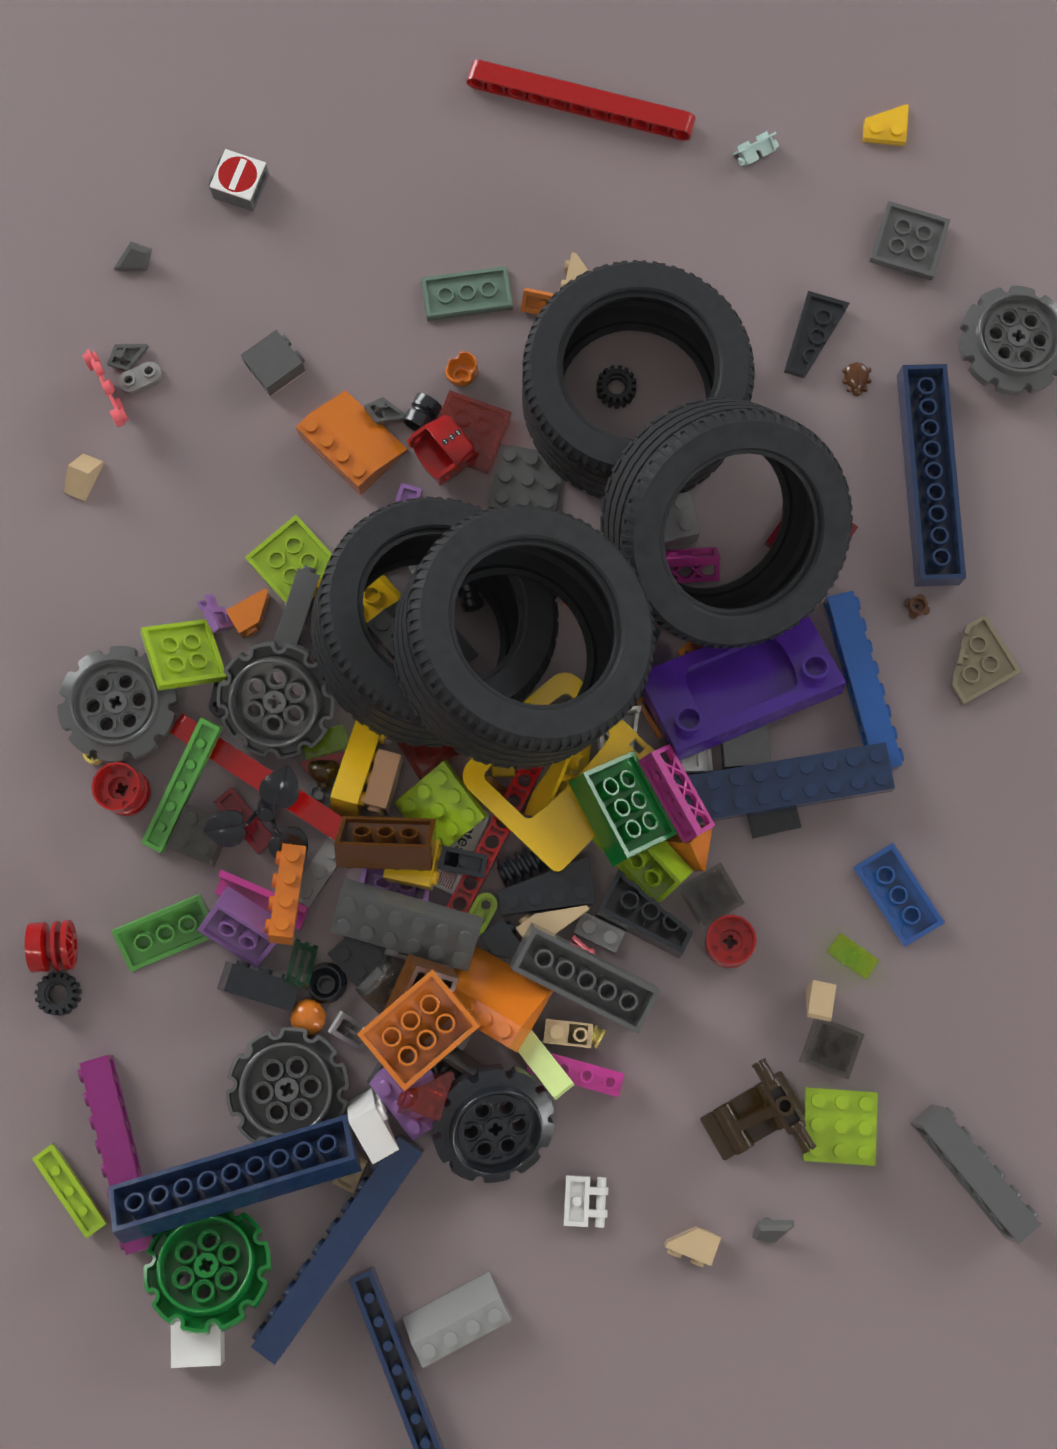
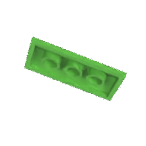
M197 894L111 930V933L130 972L209 940L210 938L197 930L210 910L201 894Z

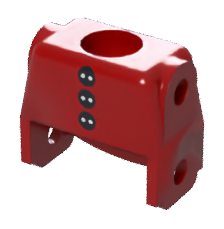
M447 414L424 425L411 434L407 440L408 446L411 449L413 448L422 466L437 481L439 486L446 484L456 477L478 457L472 442L454 419Z

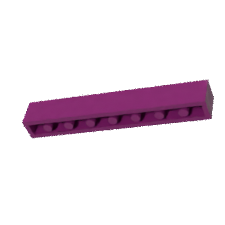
M105 1055L79 1063L81 1069H78V1076L80 1082L85 1085L84 1101L87 1107L90 1106L92 1116L89 1117L92 1130H96L98 1139L95 1140V1146L98 1154L102 1155L101 1171L104 1178H107L109 1186L143 1176L113 1055ZM156 1234L124 1244L119 1241L120 1248L125 1250L126 1255L148 1249Z

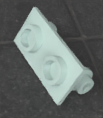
M766 131L756 136V142L750 144L748 140L737 146L739 151L732 155H739L738 163L740 166H748L759 159L756 151L759 150L761 157L776 151L779 144L776 139L773 140L772 136L777 133L774 132L769 135Z

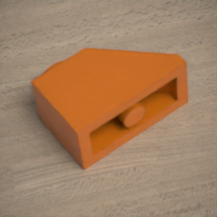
M266 588L226 610L242 639L256 635L263 626L271 599Z

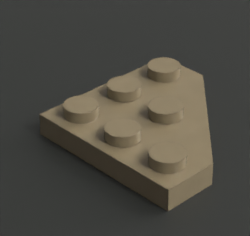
M986 614L967 624L963 630L950 688L961 706L1022 672Z

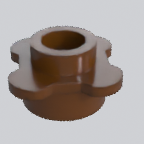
M918 594L912 599L907 598L904 601L911 619H916L920 615H928L930 613L928 602L922 594Z

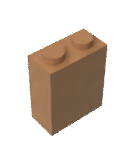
M378 749L363 801L366 809L370 811L369 814L383 817V814H390L404 765L400 754Z

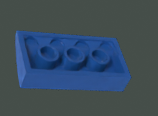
M891 843L853 867L904 947L945 923L894 843Z

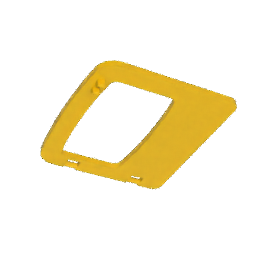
M558 673L538 688L523 703L549 705L564 694L569 695L573 699L577 696L583 682L572 673ZM620 720L608 731V740L580 774L632 751L635 752L640 760L655 750L638 736L624 720ZM633 740L644 748L640 754L629 745ZM471 758L463 770L462 778L466 788L551 870L555 872L562 871L596 836L570 785L535 816L525 818L486 781L484 774L491 764L486 765Z

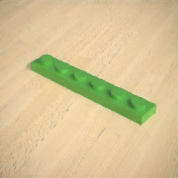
M200 717L141 841L142 844L159 853L165 852L223 727Z

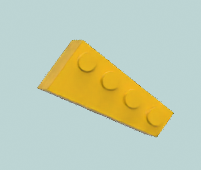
M355 721L330 796L331 810L340 816H360L380 744L385 743L387 737L368 730L369 727L365 724L362 726L358 721Z

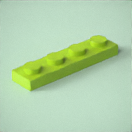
M54 1143L32 1158L86 1239L109 1223Z

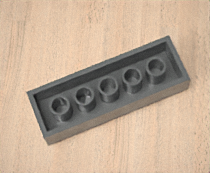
M346 878L340 891L330 932L468 971L483 917Z
M532 922L509 963L513 971L636 1033H639L661 992L656 985Z
M930 1105L910 1124L1004 1238L1021 1243L1041 1225L1036 1219L1038 1216L1037 1212L1029 1204L1025 1205L1021 1201V1193L1012 1184L1010 1186L1003 1179L1005 1174L997 1165L992 1166L987 1160L989 1158L987 1152L980 1145L977 1147L972 1142V1134L964 1126L960 1127L955 1121L957 1117L948 1107Z

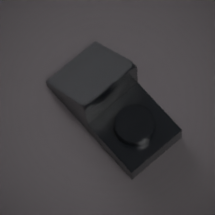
M442 845L437 869L454 875L462 874L483 879L488 855Z

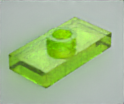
M341 724L329 728L323 738L312 748L308 745H303L306 760L322 757L347 748L349 739L344 725Z
M841 932L826 951L863 979L868 978L879 962V959Z

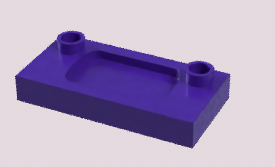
M808 615L806 619L800 620V624L793 626L791 630L784 631L782 635L776 636L772 640L767 639L764 643H758L754 646L746 645L744 648L734 649L729 647L726 649L711 648L709 646L702 647L653 667L641 695L666 744L672 746L676 756L681 761L840 695L843 692L846 681Z

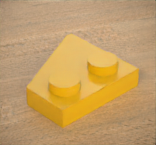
M905 104L865 118L862 142L905 146L909 105Z

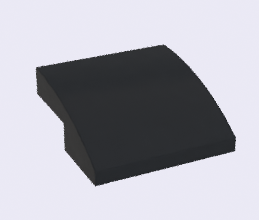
M797 808L747 816L753 839L801 828Z

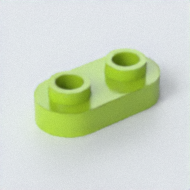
M490 893L478 895L468 912L469 914L483 917L478 937L486 931L498 907L496 898ZM484 901H488L491 905L489 909H483L481 904Z

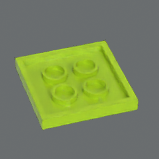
M295 515L245 556V559L286 604L297 569H303L304 565L317 569L316 574L321 575L320 579H322L332 553L306 524Z
M206 619L141 627L140 634L158 691L226 680L227 675L224 674L225 669L212 629Z
M447 760L440 763L394 802L405 818L436 819V840H440L442 845L449 847L488 817Z
M805 1087V1128L817 1147L813 1150L809 1149L808 1153L802 1154V1160L876 1166L878 1092Z

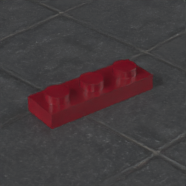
M232 787L214 801L221 812L225 810L239 811L243 816V823L248 820L253 812ZM255 817L247 827H244L246 831L245 840L260 855L268 848L269 840L274 836L258 817Z

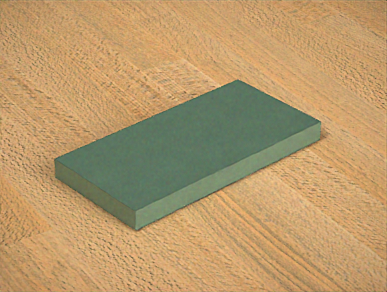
M507 266L421 278L427 321L513 309Z

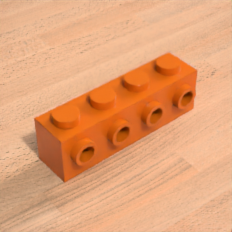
M282 843V850L276 853L275 865H279L278 874L273 873L272 887L275 888V894L269 898L268 910H272L271 919H266L264 933H268L269 943L293 945L306 861V846Z

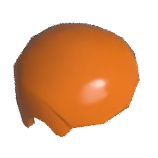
M460 351L458 357L450 358L445 369L447 380L457 387L472 384L479 374L476 357L470 352Z
M308 997L300 999L294 1004L290 1014L292 1027L307 1029L309 1032L308 1036L320 1032L325 1025L326 1013L320 1002Z

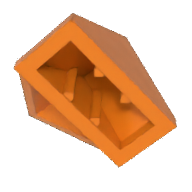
M712 828L684 844L678 834L666 840L694 871L706 872Z

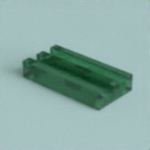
M296 938L284 982L307 989L318 946H309V942L301 943V940ZM298 949H301L302 953L300 961L298 964L295 979H293L291 977ZM307 952H309L310 955H309V959H308V963H307V967H306L304 979H303V982H302V981H300V979H301V976H302V972H303V968H304V964H305Z

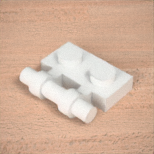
M566 1175L564 1226L588 1227V1217H595V1227H605V1218L608 1215V1210L605 1209L606 1195L609 1192V1187H606L607 1177H597V1186L593 1187L590 1186V1176ZM589 1195H596V1209H589Z

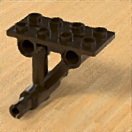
M766 1058L759 1060V1063L756 1062L751 1065L761 1080L760 1083L700 1118L701 1123L723 1160L747 1151L759 1140L783 1128L787 1134L793 1135L802 1154L808 1153L809 1149L813 1150L817 1147L805 1128L806 1121L802 1116L805 1110L783 1072L778 1071L774 1074Z

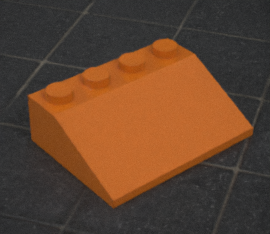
M346 390L312 411L296 426L299 437L360 495L408 451L382 424H375L364 407Z
M475 946L469 970L465 971L458 968L454 970L459 978L454 994L479 1021L481 1025L478 1030L518 1053V1050L552 995L553 990L513 971L508 963Z
M432 969L358 1032L357 1035L403 1091H406L478 1029L481 1024Z

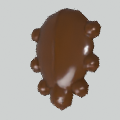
M859 362L851 363L847 368H843L842 373L845 374V378L842 380V383L848 385L846 388L847 392L853 391V395L858 397L862 391H868L866 385L872 382L869 378V373H871L872 369Z

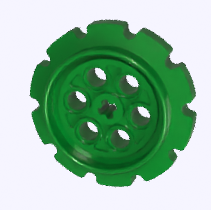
M235 1210L166 1230L154 1236L147 1250V1253L150 1257H153V1260L150 1264L144 1265L143 1269L144 1286L149 1295H156L152 1306L169 1325H174L175 1322L181 1321V1330L194 1335H209L213 1326H218L224 1332L246 1319L245 1309L247 1307L257 1308L261 1303L269 1286L268 1281L263 1278V1275L272 1270L271 1251L267 1241H259V1237L263 1232L254 1219L245 1212L234 1216ZM209 1238H216V1243L213 1247H205V1243ZM187 1250L194 1251L193 1256L189 1260L182 1259L183 1254ZM231 1250L237 1252L233 1260H225L226 1253ZM206 1264H210V1265H211V1266H210V1269H211L210 1272H206V1271H205V1270H206V1267H205ZM185 1275H190V1282L185 1286H180V1279ZM234 1276V1281L230 1286H222L225 1277ZM205 1288H210V1296L206 1299H200V1292Z

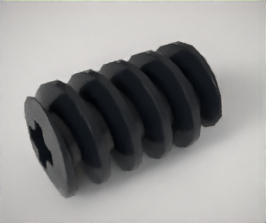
M526 847L523 848V856L517 851L514 852V860L509 855H506V863L501 859H497L496 868L505 888H507V880L513 885L516 884V876L523 881L525 872L532 877V869L541 873V865L548 870L547 865Z

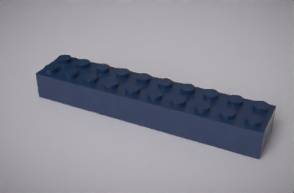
M947 364L903 365L897 374L914 585L915 587L960 585L966 579Z
M886 742L688 776L713 821L887 793L895 789ZM674 778L675 782L681 785L680 778ZM685 794L687 804L692 806V799ZM697 815V822L699 824L704 823L703 819Z
M347 1115L336 1117L108 1186L112 1233L124 1244L360 1172L362 1169L355 1134L349 1124Z
M400 1134L398 1137L394 1136L399 1150L371 1166L372 1175L369 1178L365 1176L355 1189L358 1195L355 1198L351 1196L341 1209L344 1215L341 1219L338 1217L334 1219L326 1230L329 1234L327 1239L322 1238L311 1253L315 1255L313 1259L310 1260L308 1258L296 1273L300 1276L297 1281L293 1279L282 1293V1296L285 1297L283 1302L278 1300L268 1313L269 1322L264 1321L252 1336L255 1342L251 1348L274 1365L284 1354L425 1151L403 1134Z

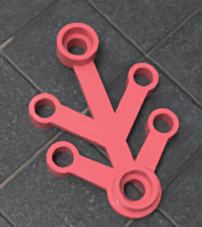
M90 349L86 350L87 353L82 354L83 359L89 370H94L99 377L101 385L114 407L109 412L119 428L125 425L129 418L120 398L115 399L113 396L116 389L110 379L105 380L103 376L105 371L96 351L91 353Z

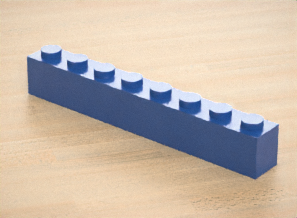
M854 591L828 596L824 600L823 605L863 746L886 742L891 770L898 769L903 765L904 755L902 749L897 746V730L895 726L891 725V709L888 704H885L883 697L885 696V688L882 682L879 683L877 676L879 674V667L877 662L873 661L871 655L873 647L870 639L867 640L865 634L867 626L865 619L861 618L859 613L861 609L859 598L855 597Z

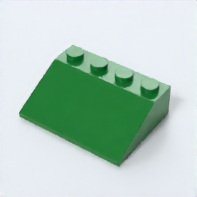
M634 751L583 772L569 782L612 867L678 834L638 762L639 759Z

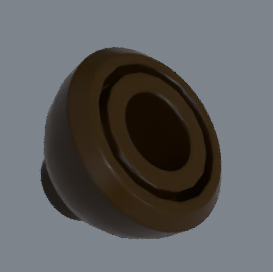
M314 760L307 767L310 776L317 782L318 787L331 786V781L338 775L340 764L334 760Z

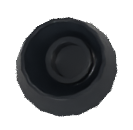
M323 962L310 970L307 976L306 987L309 995L314 1000L330 1004L343 996L347 987V978L338 965L331 962Z

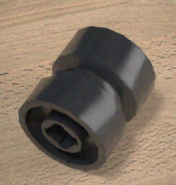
M417 393L411 403L412 409L407 410L402 421L415 432L424 425L433 422L432 419L438 417L442 406L431 396Z

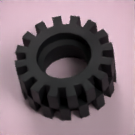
M612 365L610 370L605 368L597 380V397L602 399L601 403L603 405L607 403L608 408H611L612 405L615 406V409H619L620 405L624 408L635 397L637 380L633 378L634 374L632 371L628 372L629 369L627 367L624 370L621 369L622 365H618V368ZM613 380H619L624 384L625 390L620 394H614L608 389V384Z
M52 972L48 976L42 977V982L37 983L38 990L34 992V994H37L35 1002L39 1003V1009H43V1012L46 1014L57 1016L69 1014L72 1012V1009L77 1008V1002L81 1001V998H79V995L82 994V990L79 989L81 985L79 982H76L75 977L67 973ZM55 985H63L66 988L67 996L63 1002L54 1003L50 998V991Z

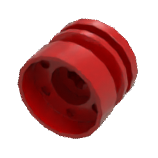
M108 763L100 768L93 777L92 795L97 804L117 815L126 817L136 815L150 801V782L144 774L126 763Z
M724 915L716 919L708 929L705 939L706 953L710 960L720 967L727 969L737 968L745 964L753 954L757 943L756 932L751 923L743 917ZM729 937L732 938V942L736 943L731 949L728 948L727 944L723 943Z
M64 920L62 924L60 921H54L51 930L46 922L29 923L27 925L24 940L25 958L31 973L49 972L52 963L57 971H62L63 968L74 970L77 963L78 939L72 920Z

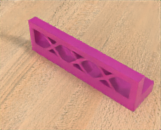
M717 547L665 550L671 573L678 583L719 581L720 554ZM706 565H714V574L704 575L700 570ZM684 566H690L693 569L688 576H682L678 571Z
M670 744L649 753L638 761L683 844L715 827L712 818ZM665 752L670 760L669 764L664 762L660 755L661 753ZM674 774L679 776L681 785L675 782ZM685 794L692 799V806L687 804ZM697 815L703 819L706 825L703 828L700 827L696 820Z
M220 871L218 876L221 880L214 892L215 894L221 896L226 887L229 886L269 913H272V910H268L269 898L274 896V892L226 871ZM300 903L296 929L301 931L310 909Z

